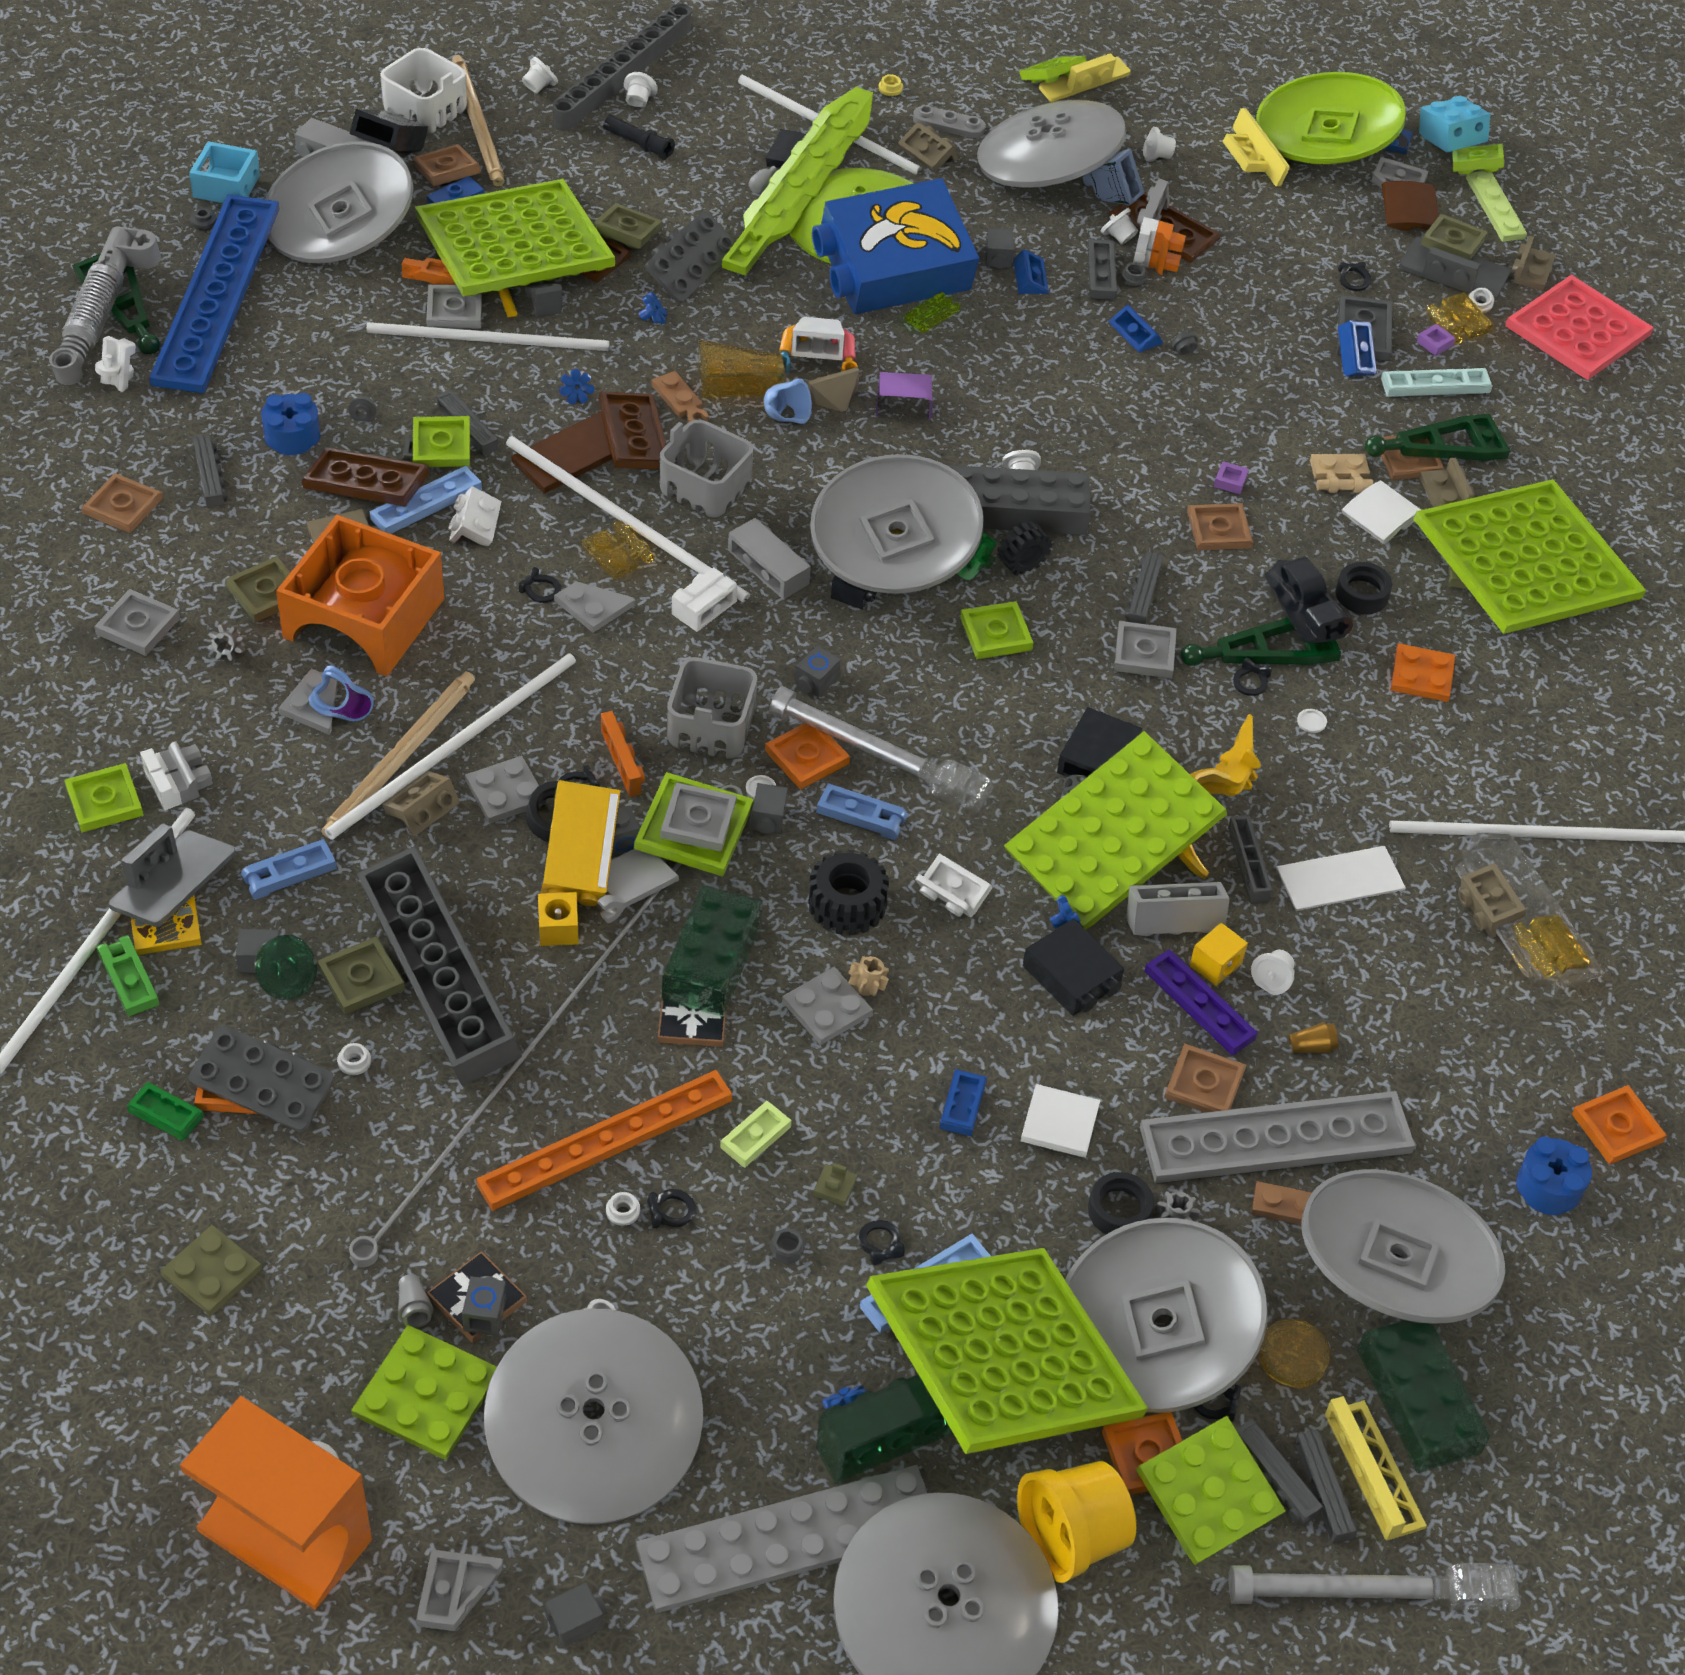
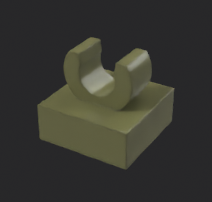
M836 1163L833 1166L825 1164L813 1190V1196L845 1207L857 1181V1175L848 1172L845 1166Z

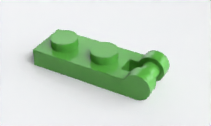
M128 935L118 938L119 942L111 945L104 943L96 946L99 957L128 1017L160 1005L157 994Z

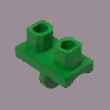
M982 534L980 544L974 556L957 574L963 579L970 580L975 578L981 569L991 566L996 560L991 553L998 543L987 534Z

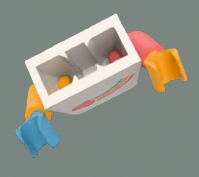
M802 317L797 324L785 329L779 349L780 355L774 359L775 371L777 372L779 366L785 365L786 374L791 371L789 356L844 360L841 372L855 367L858 368V365L854 362L856 359L855 338L852 333L842 328L839 320Z

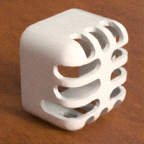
M416 48L381 71L382 99L385 111L401 117L404 115L403 117L412 120V116L416 114V122L428 126L427 135L434 133L436 127L442 128L445 126L447 120H454L457 117V113L462 114L466 110L465 70L429 49ZM413 80L415 82L416 88L418 89V91L421 92V95H417L411 91L410 84ZM434 80L437 83L436 93L429 97H421L431 90ZM458 97H460V99H459V104H458V106H457V105H456V101H457ZM450 105L451 112L446 115V107Z

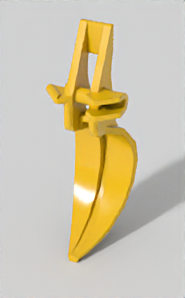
M1251 714L1247 716L1235 738L1234 746L1229 751L1221 754L1219 758L1221 762L1215 768L1201 769L1190 774L1210 794H1224L1234 797L1241 793L1242 790H1251L1253 787L1251 781L1257 780L1258 775L1253 769H1259L1261 763L1253 752V716ZM1191 844L1178 856L1194 874L1205 880L1209 871L1203 866Z

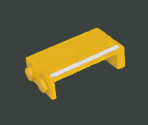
M558 780L545 872L540 894L576 892L577 901L584 906H596L598 900L606 895L621 790Z

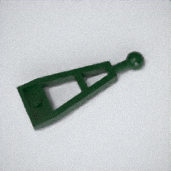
M100 254L72 265L81 284L84 283L92 264L98 261ZM126 266L123 273H127L132 291L117 297L109 314L129 334L136 332L139 337L138 347L142 353L153 354L160 349V341L155 335L149 334L146 329L150 327L135 270L134 267ZM136 305L139 316L129 320L121 310Z
M1490 414L1467 415L1398 432L1396 439L1385 440L1379 435H1373L1366 440L1364 445L1366 453L1372 457H1379L1385 451L1400 450L1403 456L1486 461L1507 459L1511 451ZM1466 429L1475 447L1446 445L1441 435ZM1423 439H1428V441H1429L1430 444L1411 443V442H1415V441H1419V440H1423Z
M1287 617L1219 638L1217 646L1201 648L1197 644H1188L1181 651V659L1190 666L1199 665L1203 659L1221 657L1223 663L1242 664L1243 660L1247 657L1255 664L1313 665L1340 661L1341 651L1336 640L1320 643L1303 642L1306 650H1269L1265 638L1295 630ZM1252 642L1256 649L1231 650L1232 648L1239 647Z

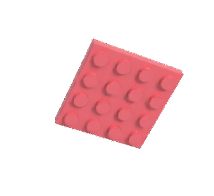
M1572 274L1508 317L1505 325L1586 380L1591 379L1651 336L1654 329L1653 326Z

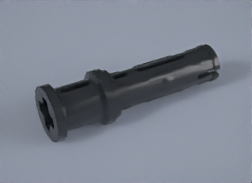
M613 115L606 117L604 123L610 125H603L606 131H610L640 145L643 151H651L659 155V158L662 160L673 154L675 141L672 138H663L654 130H642Z

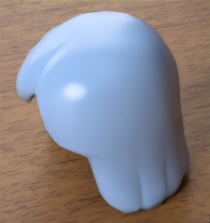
M797 378L791 382L776 384L769 388L764 396V408L769 417L781 422L806 423L812 412V400L808 384L803 379ZM786 404L793 408L794 417L784 418L781 416Z

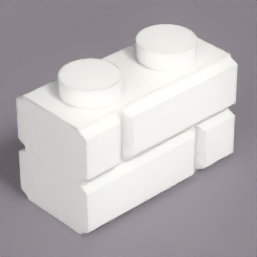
M714 567L705 574L699 573L685 589L679 588L673 594L672 615L698 632L737 602L736 582L727 576L724 577L723 573Z

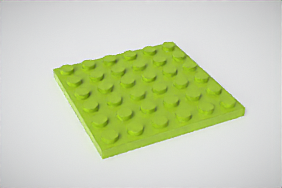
M564 179L415 207L418 221L462 296H476L483 292L501 291L508 287L526 286L533 282L551 281L558 277L576 276L583 272L601 271L615 266V256Z
M1554 479L1416 511L1413 519L1503 634L1643 599L1646 592L1645 588Z
M1045 1248L870 1276L866 1284L965 1454L1143 1418L1148 1410L1145 1402Z

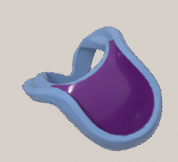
M327 666L322 673V683L318 684L310 694L309 703L317 712L325 716L347 721H360L372 711L374 699L368 690L355 685L341 669L335 666ZM330 677L340 681L346 689L345 700L339 707L328 705L318 696L328 686Z

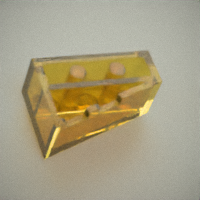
M699 339L698 364L702 398L765 396L769 388L776 384L784 383L785 372L781 354Z

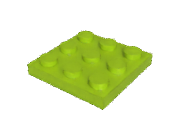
M666 772L634 841V849L723 877L753 808L754 799ZM676 782L737 796L736 806L722 852L660 838L661 828Z
M407 1325L352 1408V1416L447 1460L486 1399L487 1391L497 1366Z
M1228 1416L1136 1468L1137 1473L1194 1565L1286 1511Z

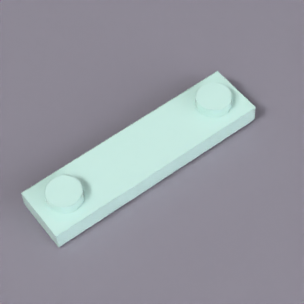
M1486 368L1385 371L1381 376L1387 397L1491 393L1492 389Z

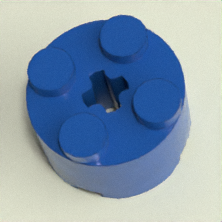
M273 394L268 396L266 404L261 411L266 445L280 454L297 455L305 453L319 442L321 434L318 409L309 394Z
M1540 1137L1528 1149L1517 1173L1516 1186L1519 1193H1521L1531 1208L1544 1214L1560 1215L1576 1208L1581 1202L1592 1177L1589 1154L1583 1147L1575 1146L1568 1141Z

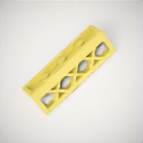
M1344 1396L1330 1400L1325 1416L1385 1540L1388 1541L1426 1529L1427 1525L1365 1400L1350 1405L1347 1404ZM1353 1413H1361L1366 1423L1363 1433L1361 1432L1353 1416ZM1368 1429H1369V1431H1370L1372 1437H1369V1436L1366 1435L1367 1432H1368ZM1367 1443L1379 1449L1381 1458L1378 1464ZM1383 1461L1385 1462L1388 1469L1382 1467ZM1383 1475L1394 1480L1397 1486L1394 1496ZM1399 1492H1400V1494H1401L1403 1500H1400V1499L1397 1498ZM1398 1506L1410 1512L1414 1520L1413 1523L1405 1525L1406 1522Z

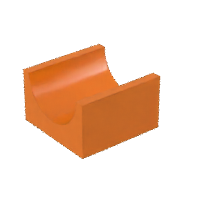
M336 515L276 590L283 638L294 641L307 624L316 623L330 626L357 642L372 660L376 673L387 677L444 600L441 552Z
M241 1395L180 1464L181 1471L217 1495L207 1514L196 1526L197 1531L314 1610L317 1609L372 1541L361 1473Z

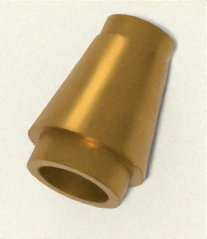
M1322 1022L1289 1034L1292 1053L1331 1054V1050L1339 1048L1338 1036L1333 1023L1326 1024V1022Z

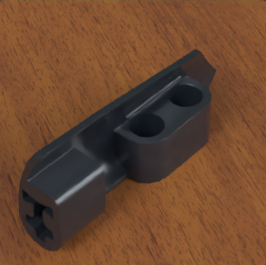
M1306 556L1291 561L1278 560L1265 574V578L1301 641L1308 643L1328 642L1343 638L1350 633L1353 627L1352 619L1327 594V587L1323 576Z

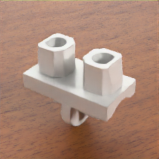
M110 336L103 338L102 360L95 364L96 373L101 375V383L115 385L120 392H124L128 388V380L134 376V369L130 365V356L135 354L136 344L125 338L117 340Z

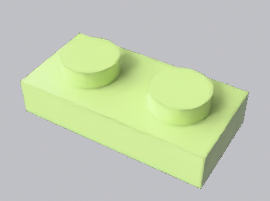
M766 1101L721 1140L720 1148L745 1168L791 1128V1119L770 1102Z

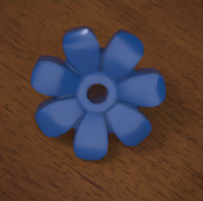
M650 292L646 294L642 299L646 308L639 312L640 318L645 321L652 317L655 324L658 322L661 325L666 323L667 310L661 307L662 304L657 299L655 293Z
M572 369L570 376L562 375L560 381L565 386L560 387L559 392L562 396L568 395L566 401L570 404H575L577 399L581 403H585L588 401L586 393L592 394L594 386L587 384L591 380L588 373L581 375L579 369Z
M1063 894L1057 897L1058 900L1056 902L1059 905V913L1049 918L1054 929L1059 928L1072 919H1075L1078 923L1081 922L1076 912L1072 913L1073 910L1067 898Z
M859 1385L850 1390V1387L838 1390L839 1394H833L822 1400L825 1409L830 1407L833 1410L841 1409L845 1422H849L859 1417L855 1404L860 1399L868 1397V1394L863 1385Z

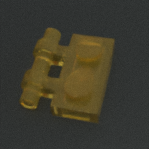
M1465 292L1444 298L1441 308H1437L1434 304H1430L1426 308V312L1430 315L1429 319L1433 324H1438L1455 337V344H1460L1463 341L1464 337L1460 333L1464 332L1471 339L1492 331L1493 323Z
M621 520L616 521L613 525V529L617 532L616 534L611 535L607 529H604L582 540L583 548L614 580L638 569L636 559L641 557L646 563H650L655 557L650 551V546L644 540H639L636 537L635 530L630 525H625ZM626 542L631 549L626 550L621 544Z
M1559 914L1534 918L1529 925L1530 929H1527L1523 922H1518L1512 927L1517 935V943L1522 949L1527 950L1531 956V964L1536 970H1540L1545 978L1552 976L1556 972L1552 964L1563 974L1586 970L1591 963ZM1537 943H1540L1542 945L1544 951L1541 950Z

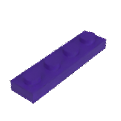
M1170 949L1146 964L1144 972L1232 1056L1256 1040L1258 1032Z

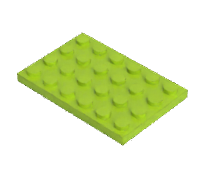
M1143 731L1007 842L1004 847L1055 901L1062 894L1067 898L1068 903L1072 907V913L1076 912L1081 920L1079 923L1086 930L1127 898L1130 886H1141L1224 818L1227 815V811L1180 764Z

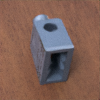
M1131 149L1118 151L1105 164L1083 175L1084 184L1086 186H1093L1096 197L1103 201L1131 205L1145 193Z

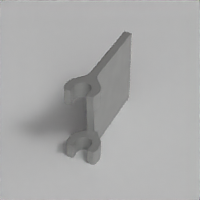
M636 849L611 860L607 895L598 900V904L605 910L600 912L601 917L607 923L615 921L626 907L679 881V876L660 857Z

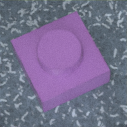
M1438 324L1419 333L1417 343L1435 356L1452 347L1455 342V337Z
M1222 461L1215 478L1214 487L1241 494L1249 469Z

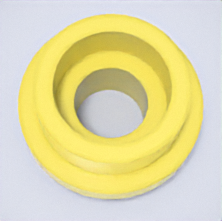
M885 75L879 82L878 89L886 96H897L902 93L903 84L898 76Z

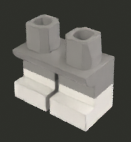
M174 741L169 745L168 750L156 754L152 748L140 752L144 772L164 811L198 798V790L213 785L211 772L207 765L191 770V767L202 764L201 754L196 744L180 749L177 741Z

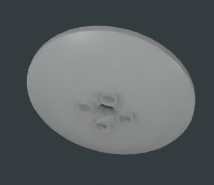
M1088 100L1051 102L1019 112L995 126L980 143L977 159L983 174L999 184L1030 188L1055 185L1088 174L1109 161L1120 150L1125 141L1126 126L1121 114L1116 109L1103 103Z
M369 142L334 144L304 156L277 178L266 195L265 200L278 201L280 208L268 237L269 242L284 256L306 263L341 261L371 249L396 229L410 207L413 197V180L406 163L391 149ZM345 208L344 211L337 213L340 209Z
M903 454L884 455L858 462L844 469L827 483L813 506L810 522L811 537L815 550L822 562L842 580L873 592L910 593L938 585L957 574L967 565L977 551L982 538L983 510L980 500L970 483L949 466L921 456ZM893 529H900L904 531L902 534L899 535L891 533Z
M1363 1169L1349 1171L1322 1182L1311 1193L1305 1205L1301 1223L1302 1235L1306 1248L1315 1264L1339 1289L1358 1302L1378 1312L1419 1323L1458 1322L1484 1311L1495 1300L1503 1284L1505 1276L1504 1255L1490 1227L1481 1216L1461 1199L1426 1180L1388 1170ZM1392 1253L1398 1254V1255L1402 1256L1403 1258H1398V1257H1396L1395 1255H1393Z
M1154 1218L1122 1226L1092 1244L1074 1263L1065 1278L1074 1295L1148 1407L1146 1412L1163 1413L1185 1410L1201 1405L1222 1394L1245 1374L1256 1358L1264 1340L1268 1317L1267 1299L1262 1279L1255 1264L1248 1254L1230 1237L1215 1228L1199 1222L1180 1218ZM1160 1315H1169L1173 1318L1171 1324L1166 1327H1158L1154 1322Z
M582 1309L562 1313L543 1321L526 1332L511 1346L498 1364L487 1391L484 1408V1427L488 1450L498 1473L507 1486L518 1498L536 1511L554 1519L577 1524H606L625 1520L647 1511L665 1499L677 1487L689 1470L698 1450L703 1426V1403L699 1383L691 1364L678 1345L667 1334L646 1320L632 1314L609 1309ZM590 1402H598L604 1407L605 1411L600 1418L589 1419L583 1413L584 1407Z
M954 1493L921 1494L897 1501L871 1517L852 1538L844 1552L835 1579L833 1609L838 1635L847 1656L860 1675H1037L1049 1655L1054 1641L1058 1621V1597L1052 1571L1040 1547L1032 1536L1007 1513L987 1502L966 1495ZM943 1589L953 1590L958 1596V1603L954 1606L942 1604L938 1598V1592Z

